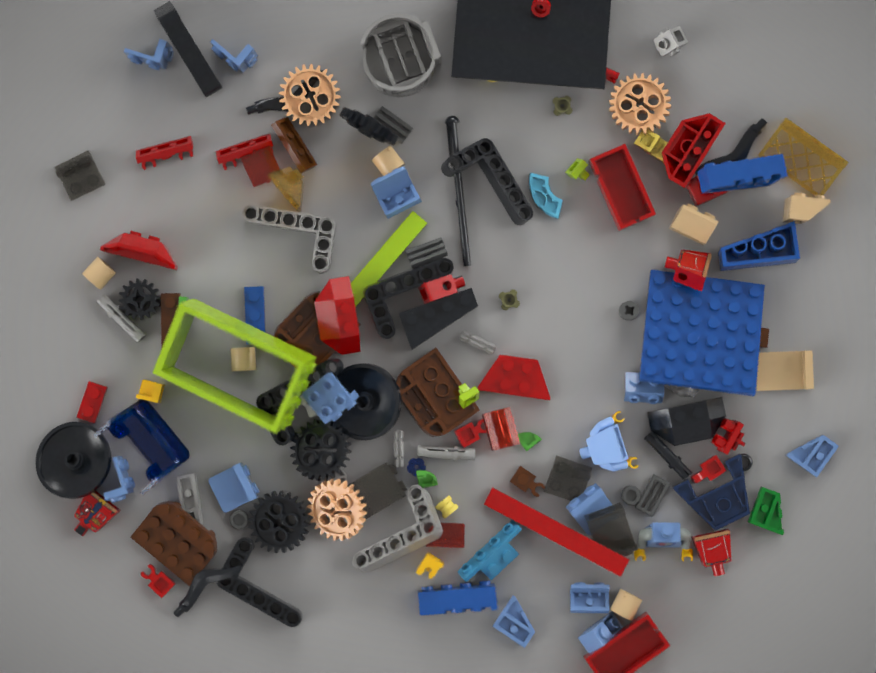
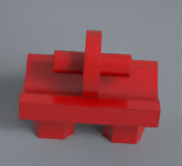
M724 418L720 427L726 430L725 435L722 437L716 434L711 441L717 447L716 450L728 455L731 449L736 451L738 445L744 447L746 443L741 441L744 433L740 432L744 424L736 420Z

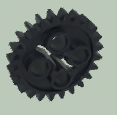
M343 107L340 117L346 120L347 124L358 129L361 134L370 139L372 137L381 143L386 142L389 145H395L398 136L391 132L389 128L380 124L377 119L368 114L364 115L357 110Z
M314 419L313 424L307 422V428L300 427L302 430L301 434L295 433L298 439L292 440L296 444L290 447V449L294 450L295 453L291 454L290 457L296 458L292 464L299 465L296 470L299 472L303 471L302 476H308L310 480L315 478L316 481H321V478H323V480L328 481V475L331 478H335L334 472L341 474L340 467H347L344 461H350V459L346 457V454L352 453L347 447L352 444L346 442L349 435L344 434L345 429H339L340 425L338 423L333 425V421L330 420L325 424L322 420L319 422ZM315 436V442L310 444L311 437ZM333 436V443L328 445V439ZM322 447L328 450H337L336 452H317L314 450L305 451L306 448L322 449ZM313 455L314 459L309 463L308 458ZM331 455L332 461L327 464L326 459Z
M283 490L278 495L276 491H272L271 496L268 493L264 494L265 499L262 497L258 498L260 504H253L256 510L249 511V513L254 515L248 518V521L253 522L248 528L254 529V532L250 535L257 536L255 543L261 541V548L267 545L268 552L273 548L275 553H278L280 548L283 553L287 552V547L290 551L294 550V545L297 547L301 545L299 540L304 541L306 539L302 534L309 533L305 527L311 525V523L306 522L310 515L304 514L308 508L302 509L301 506L304 502L297 503L298 496L291 498V492H288L286 496H284ZM274 504H278L280 506V513L274 512ZM289 515L296 517V524L289 522ZM281 518V525L278 526L277 519ZM264 519L269 521V529L263 527L262 522ZM279 530L285 533V540H281L278 537Z

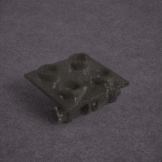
M89 150L55 166V173L60 178L71 201L105 185Z
M556 455L544 492L571 501L584 493L591 477L592 467Z

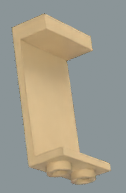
M812 350L759 352L756 391L814 389Z

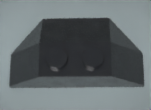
M718 397L647 412L651 431L653 430L656 435L673 446L712 439L722 420L726 417L723 399Z

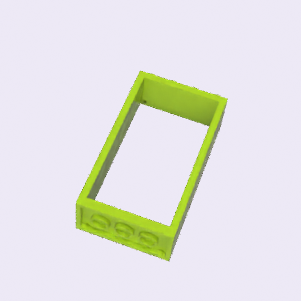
M193 298L179 304L152 373L277 433L291 426L295 417L293 415L294 410L298 409L301 404L302 398L300 396L302 391L304 392L308 387L309 381L307 379L309 374H312L315 370L316 363L314 362L317 357ZM194 317L200 318L297 365L277 417L175 368Z

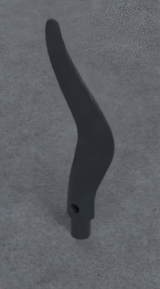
M311 77L309 85L313 87L318 79ZM304 81V82L302 83V85H303V87L305 88V90H306V92H307V94L305 95V98H306L307 95L309 94V90H308L307 85H306V83H305V81ZM300 86L293 93L294 96H300L302 94V88ZM284 97L254 102L255 105L246 107L248 115L270 110H289H282L285 103H281L279 100Z
M761 118L756 125L752 124L732 153L703 163L698 167L695 174L698 175L697 171L704 168V165L708 163H715L716 165L725 161L735 162L746 159L754 140L762 133L761 129L767 122Z
M237 565L229 569L203 570L197 573L193 578L187 595L173 612L174 615L180 617L184 612H188L209 583L236 575L241 570V566Z

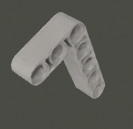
M247 205L243 208L242 216L249 223L316 234L312 267L318 273L328 271L336 232L334 220L325 216L257 205ZM250 209L256 210V217L253 219L247 218V212ZM269 212L275 213V220L272 222H267L265 219ZM288 215L294 217V223L291 225L284 223V219ZM310 218L313 220L311 228L303 226L305 219ZM327 221L331 222L332 229L330 231H323L322 224ZM323 240L329 242V247L326 250L319 249V243ZM317 260H325L326 266L323 269H317Z
M412 485L407 491L417 523L357 552L352 559L354 567L369 573L441 537L443 528L427 490L419 485ZM421 492V496L416 499L417 494ZM427 509V513L423 516V511ZM434 526L433 531L429 533L430 527ZM417 534L416 539L412 541V537ZM400 542V546L395 549L396 544ZM383 550L382 556L378 557L379 553ZM366 559V563L362 566L363 560Z

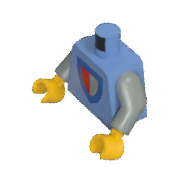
M651 523L645 529L640 530L637 548L633 550L635 561H637L639 556H642V561L646 560L644 550L646 547L683 548L681 551L682 561H684V557H690L691 561H693L691 533L688 529L681 528L680 523Z

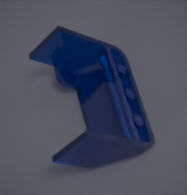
M143 399L138 400L108 420L94 434L95 438L109 430L118 439L128 436L151 465L146 469V476L151 483L140 492L142 495L164 480L188 460L190 456L186 446L151 403Z

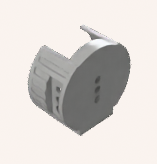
M390 14L379 18L368 27L361 40L363 48L362 61L365 73L372 84L377 87L378 91L389 96L403 97L420 91L431 80L435 72V66L441 64V55L428 21L420 23L417 18L410 15ZM407 52H412L413 56L409 58L406 54ZM390 58L395 60L394 64L388 62Z

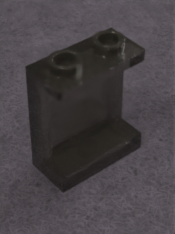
M386 462L347 485L349 487L353 484V491L359 490L357 496L364 497L361 503L367 505L362 508V510L367 512L364 515L366 519L406 496L405 491L408 489L402 480L398 481L395 475L398 472L393 464L389 465Z
M620 502L584 516L594 541L624 556L631 555L635 550H638L625 516V510Z

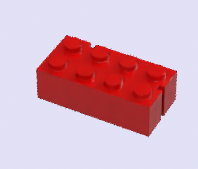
M626 144L589 159L588 163L594 176H599L597 183L618 231L656 215Z
M645 611L623 627L603 647L587 653L583 657L594 673H634L671 645Z

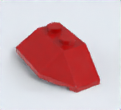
M710 113L682 120L661 153L668 179L685 189L726 123Z
M130 231V234L123 233L100 247L101 251L173 270L178 268L165 244L159 242L160 238L149 235L147 239L141 237V233Z
M349 276L329 279L314 301L320 340L341 355L361 352L355 301Z

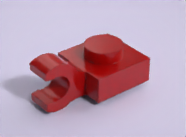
M713 455L701 463L699 466L702 470L690 478L696 484L706 477L709 481H712L727 470L718 456Z

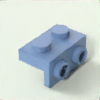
M625 373V402H644L650 404L663 402L665 394L664 384L639 381L640 373Z
M583 582L572 584L570 587V613H609L610 585H605L602 582H597L593 585H587Z

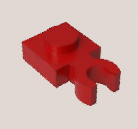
M485 419L478 420L475 426L472 422H469L454 431L462 448L480 439L479 433H487L491 430L490 427L484 430L481 428V424L486 421Z
M149 564L147 567L151 569V574L147 575L144 571L140 574L143 578L151 580L148 586L163 598L176 583L163 571L157 574L156 568Z

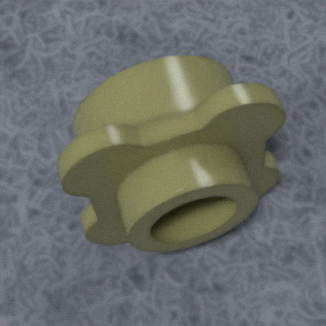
M569 96L555 97L552 100L556 116L572 113V108L570 107L571 98Z
M512 289L510 292H501L499 294L503 310L506 311L511 307H519L520 302L517 300L516 290Z

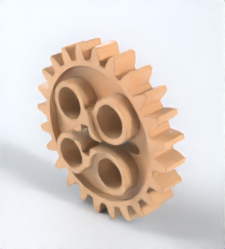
M303 64L301 71L295 67V74L291 71L288 72L290 79L283 78L286 85L280 84V87L284 89V91L279 92V95L284 96L283 99L279 100V102L285 103L282 110L288 109L289 111L286 116L292 114L293 122L298 118L299 125L303 121H306L307 126L310 125L311 121H313L315 126H317V120L325 123L324 117L331 118L329 112L336 113L333 106L340 105L335 101V99L341 98V96L336 95L340 88L334 87L338 81H331L333 74L327 76V69L321 72L320 65L316 70L313 69V64H310L309 69H306V66ZM311 77H316L319 80L318 87L313 88L309 85ZM301 80L305 81L309 92L315 93L313 100L318 107V111L314 109L311 100L305 98L307 92ZM293 86H300L302 88L300 96L292 94L291 89ZM321 94L326 95L328 98V102L325 105H321L317 101V97ZM302 103L310 105L311 111L309 113H303L300 110Z
M644 73L641 74L640 78H637L636 74H634L633 79L626 76L627 82L620 80L621 87L614 86L617 93L611 92V97L614 99L609 100V104L614 105L609 108L610 112H615L611 115L612 119L618 118L616 125L622 123V130L629 128V134L636 130V135H639L641 130L646 135L647 129L653 133L654 126L660 129L661 125L659 122L665 123L666 119L664 116L670 115V112L666 109H671V104L667 103L671 101V97L666 96L669 90H662L664 83L658 85V78L652 81L651 75H649L646 79L644 78ZM635 88L643 90L640 95H636L632 91ZM655 98L659 102L657 105H650L648 101ZM642 101L643 106L640 105L639 107H637V103H641ZM629 103L632 105V108L630 110H623L622 105ZM647 109L654 111V114H651ZM639 114H646L648 118L640 121L637 116Z
M331 478L328 481L321 482L310 492L312 496L308 498V501L311 503L307 505V508L311 509L308 515L313 516L310 523L316 522L314 529L320 528V535L326 533L327 539L332 535L334 541L339 538L341 541L346 538L350 539L353 535L359 533L358 530L363 528L362 523L366 519L362 516L366 515L367 512L362 510V508L367 505L361 503L364 497L357 496L359 490L354 492L353 484L348 487L347 481L341 483L339 478L335 481Z

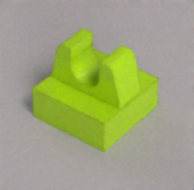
M579 158L565 172L570 178L577 179L579 177L584 181L590 176L585 170L588 164Z
M464 383L458 387L460 389L458 390L460 393L459 404L463 409L479 399V391L476 386L470 389Z

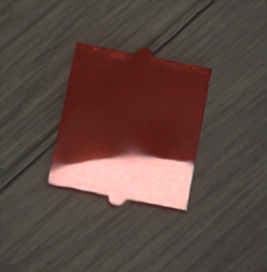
M270 145L259 150H253L252 153L240 157L253 187L265 182L270 183V180L283 175Z

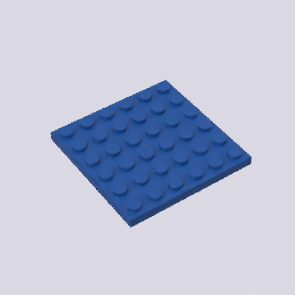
M651 269L639 381L755 396L765 285L706 277L703 290L699 291L674 281V272Z

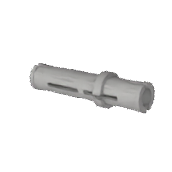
M106 294L98 299L97 303L108 313V317L113 318L136 343L145 337L146 334ZM108 306H110L120 317H118ZM122 320H124L134 330V332Z
M418 445L417 457L475 461V448Z

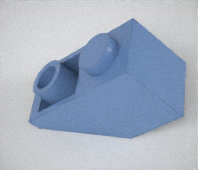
M612 611L586 629L578 639L587 652L591 653L609 642L623 626Z

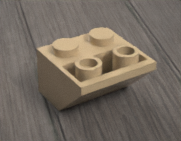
M794 193V195L785 199L783 222L790 223L795 221L797 224H803L829 205L830 199H825L823 195L806 197L805 193Z
M682 205L678 209L669 229L701 245H705L719 221L715 220V216L705 212L702 214L698 212V208L694 205Z

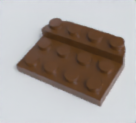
M321 291L313 292L306 296L277 326L274 332V337L317 357L314 362L316 365L328 360L335 352L333 348L321 341L319 336L314 301ZM289 362L290 364H292V365L297 369V365H295V364Z
M434 348L404 369L396 379L402 403L421 430L431 437H439L449 433L480 411L475 402L464 409L459 404L460 393L458 390L460 389L458 387L462 383L437 348Z
M176 501L160 502L152 509L130 538L190 586L195 575L202 571L215 556L218 550L216 534L212 530H207L180 507V503Z

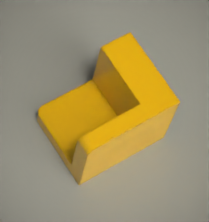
M142 380L139 394H136V398L161 403L165 384Z

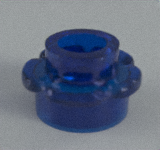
M421 458L409 460L407 471L413 476L417 477L416 471L426 470L424 461Z

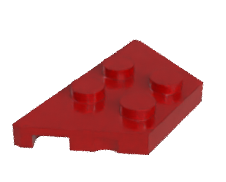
M499 355L477 387L480 391L550 400L539 362L535 359Z

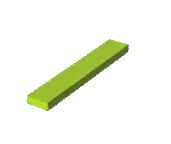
M414 211L409 214L351 282L355 308L364 298V289L368 285L380 280L427 225V222Z

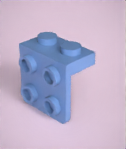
M159 39L154 57L127 48L124 49V53L128 59H131V62L142 65L143 62L149 65V68L160 71V68L166 70L168 61L171 62L174 55L172 46L163 39Z
M213 39L210 41L213 46L211 49L220 59L225 57L228 65L236 72L240 70L244 73L248 67H253L257 62L256 57L258 55L249 44L234 58Z
M405 167L396 168L391 173L378 177L371 183V187L387 219L422 202Z
M331 372L320 378L302 394L306 402L325 424L330 420L336 421L343 415L341 412L344 409L350 410L357 404L355 400L359 397L355 390L349 394Z
M122 456L113 457L122 487L103 493L105 501L118 502L126 499L127 494L134 492V480L132 477H129L127 472L129 464L127 459H123Z
M242 462L211 477L208 481L222 511L225 513L259 497L257 494L259 489L255 482H251L249 477L251 473L247 465H243Z
M596 483L586 488L584 493L572 499L566 506L587 535H592L618 513Z

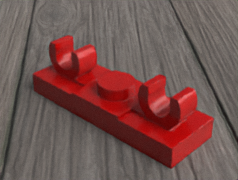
M269 133L217 150L216 157L218 163H222L224 170H227L226 163L229 161L233 162L234 167L237 166L236 158H249L257 151L259 156L263 158V150L265 149L269 150L272 155L273 142Z
M188 136L136 150L137 163H142V168L146 170V162H152L153 167H156V159H169L176 153H179L181 160H183V152H189L190 157H193L192 137Z

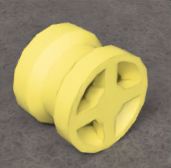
M450 495L435 506L437 510L441 511L444 519L459 508L457 504L451 501Z

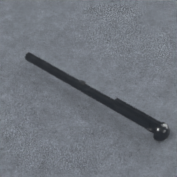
M449 116L445 120L449 156L459 152L456 123L460 121L456 116ZM450 163L451 167L455 170L454 164ZM460 172L454 176L457 197L456 206L458 208L463 265L471 266L462 174Z

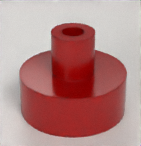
M533 0L531 11L535 16L545 17L550 13L551 3L549 0Z

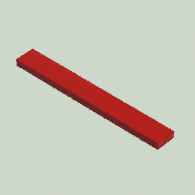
M493 487L484 503L487 507L620 577L630 560Z

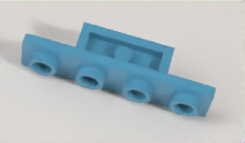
M514 520L507 523L482 549L478 550L467 563L462 565L458 570V574L462 579L467 582L481 570L490 580H493L519 555L509 542L522 530L521 527Z

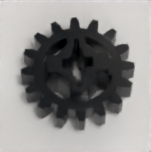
M136 278V283H133L131 280L129 281V287L123 285L125 292H119L123 299L118 300V302L124 304L121 310H127L126 316L132 314V319H136L139 316V319L143 320L144 315L151 318L150 312L157 313L154 308L155 306H160L157 300L161 299V296H156L159 289H153L154 283L147 285L148 280L144 279L141 283L140 279ZM143 287L147 288L151 295L144 293ZM134 289V293L131 296H128L130 291ZM139 294L141 297H144V300L141 301V304L139 302H136V298H139ZM149 302H152L150 307L146 310V305ZM128 304L136 306L137 312L133 311Z

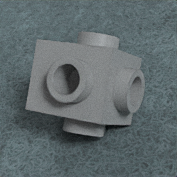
M680 26L672 29L665 28L658 32V37L653 39L656 49L660 52L661 56L668 54L670 57L680 52L679 48L688 43Z

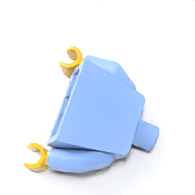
M621 411L615 412L612 417H607L594 426L590 431V437L586 439L587 447L580 448L579 450L582 459L591 457L594 465H599L601 468L613 472L624 470L628 467L638 468L639 465H631V461L638 458H628L618 424L614 425V423L624 421V419L617 420L616 415L621 413Z

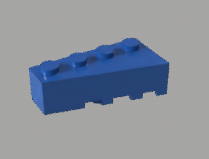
M783 154L743 159L735 162L725 161L716 165L715 163H708L704 165V168L697 171L702 194L768 187L788 176Z
M795 221L720 248L718 251L720 271L796 263L800 259Z
M490 580L479 581V585H471V582L460 583L458 587H452V584H444L438 589H433V586L421 587L422 590H418L420 616L446 614L447 611L462 613L466 612V609L478 612L485 610V607H491V611L498 610L496 587Z

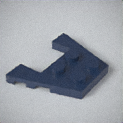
M740 453L724 461L733 479L698 497L688 479L673 486V489L715 531L750 514Z

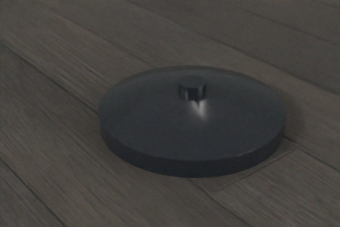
M359 363L344 368L340 374L335 376L349 394L355 390L359 395L355 400L357 404L350 410L344 409L341 412L343 415L333 422L340 425L339 429H345L344 434L356 440H372L385 435L393 428L400 416L402 399L400 389L390 373L374 364Z
M68 422L55 427L44 437L37 450L35 464L38 478L49 492L62 498L78 499L90 495L103 484L111 467V450L107 439L99 430L82 422Z

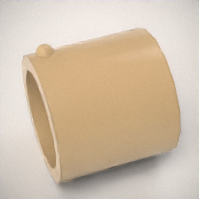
M388 146L372 159V162L383 176L405 165L392 146Z
M97 256L82 274L101 290L116 272Z
M255 347L230 349L232 372L256 370Z
M620 589L610 610L632 621L643 600Z

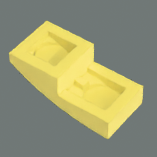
M647 129L646 135L641 131L634 144L664 163L661 153L668 142L661 139L654 132L652 133L649 129Z

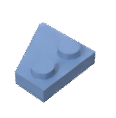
M820 435L790 451L785 456L813 476L818 477L839 446L826 436Z
M512 595L492 626L525 648L534 635L535 630L518 600Z

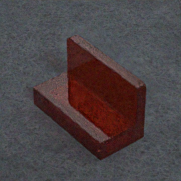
M510 407L482 414L492 451L520 444Z
M441 523L443 528L441 537L426 545V547L464 548L465 524ZM434 526L430 527L429 533L433 531Z

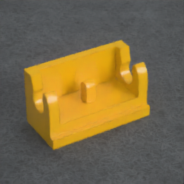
M427 552L417 567L416 573L421 575L426 569L429 572V579L436 575L439 568L444 566V561Z

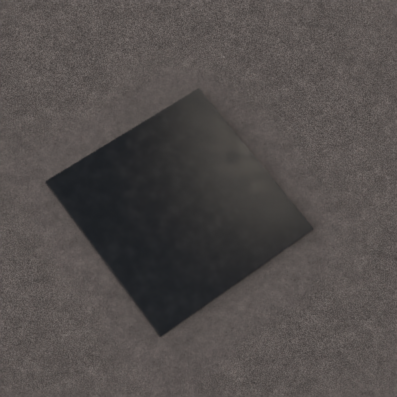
M458 0L451 77L605 90L611 0H549L551 9L550 13L545 17H537L532 13L531 6L533 0Z

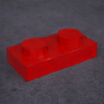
M88 381L76 418L95 424L108 387Z

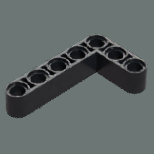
M171 1L156 8L154 12L205 97L207 98L222 89L221 84Z
M483 138L451 155L443 162L441 170L447 177H453L478 163L514 224L524 225L533 217L532 207L490 139ZM480 146H483L486 149V152H483L480 149ZM464 154L469 155L471 161L466 160ZM490 162L495 164L496 169L490 166ZM449 163L454 164L455 170L449 167ZM500 179H503L506 185H502ZM509 195L514 196L515 202L510 199ZM519 211L525 214V218L520 216Z
M440 258L368 285L364 289L363 295L376 330L382 338L390 339L396 332L385 299L421 286L423 283L451 274L454 269L453 262L447 258ZM443 261L449 264V268L445 272H442L439 268L440 263ZM429 268L431 275L425 279L422 277V270ZM411 275L413 277L411 285L404 284L405 276ZM388 282H394L395 290L393 292H387L386 284ZM370 289L377 290L376 298L369 299L368 291ZM377 307L384 308L383 316H375L374 311ZM384 325H390L391 332L387 335L381 332Z
M332 358L316 365L314 371L319 373L320 378L328 372L337 376L343 371L344 365L340 359ZM331 362L336 365L335 372H332L329 368ZM313 373L309 374L307 379L309 381L307 389L317 382L313 378ZM292 378L259 395L256 399L257 407L272 415H277L284 400L280 390L283 388L287 393ZM265 397L270 399L269 406L264 403ZM292 425L277 433L270 431L278 445H286L295 438V431ZM282 431L287 433V440H284L282 438Z
M243 537L239 539L222 569L233 568L231 559L238 558L241 570L236 575L230 577L231 583L229 585L223 584L222 581H217V585L289 627L298 626L302 621V613L298 608L239 576L254 549V541L251 538ZM242 541H247L250 544L248 551H243L240 548ZM240 584L247 586L248 592L246 594H241L238 591ZM262 594L265 598L264 603H257L255 595ZM278 603L281 606V612H273L272 604ZM296 613L298 621L291 622L288 619V615Z

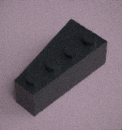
M472 288L399 313L411 349H415L477 308L478 304Z

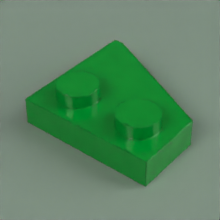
M761 486L748 523L783 535L780 493Z

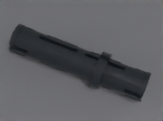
M653 430L644 438L669 464L668 467L670 469L673 468L683 481L693 473L681 461L682 458L680 456L677 457Z

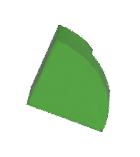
M522 432L515 435L526 451L542 440L539 436L530 432Z
M424 470L416 471L418 485L422 488L438 485L437 478L433 473Z

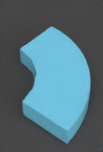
M530 173L529 189L534 202L544 213L559 219L563 200L551 192L549 177Z

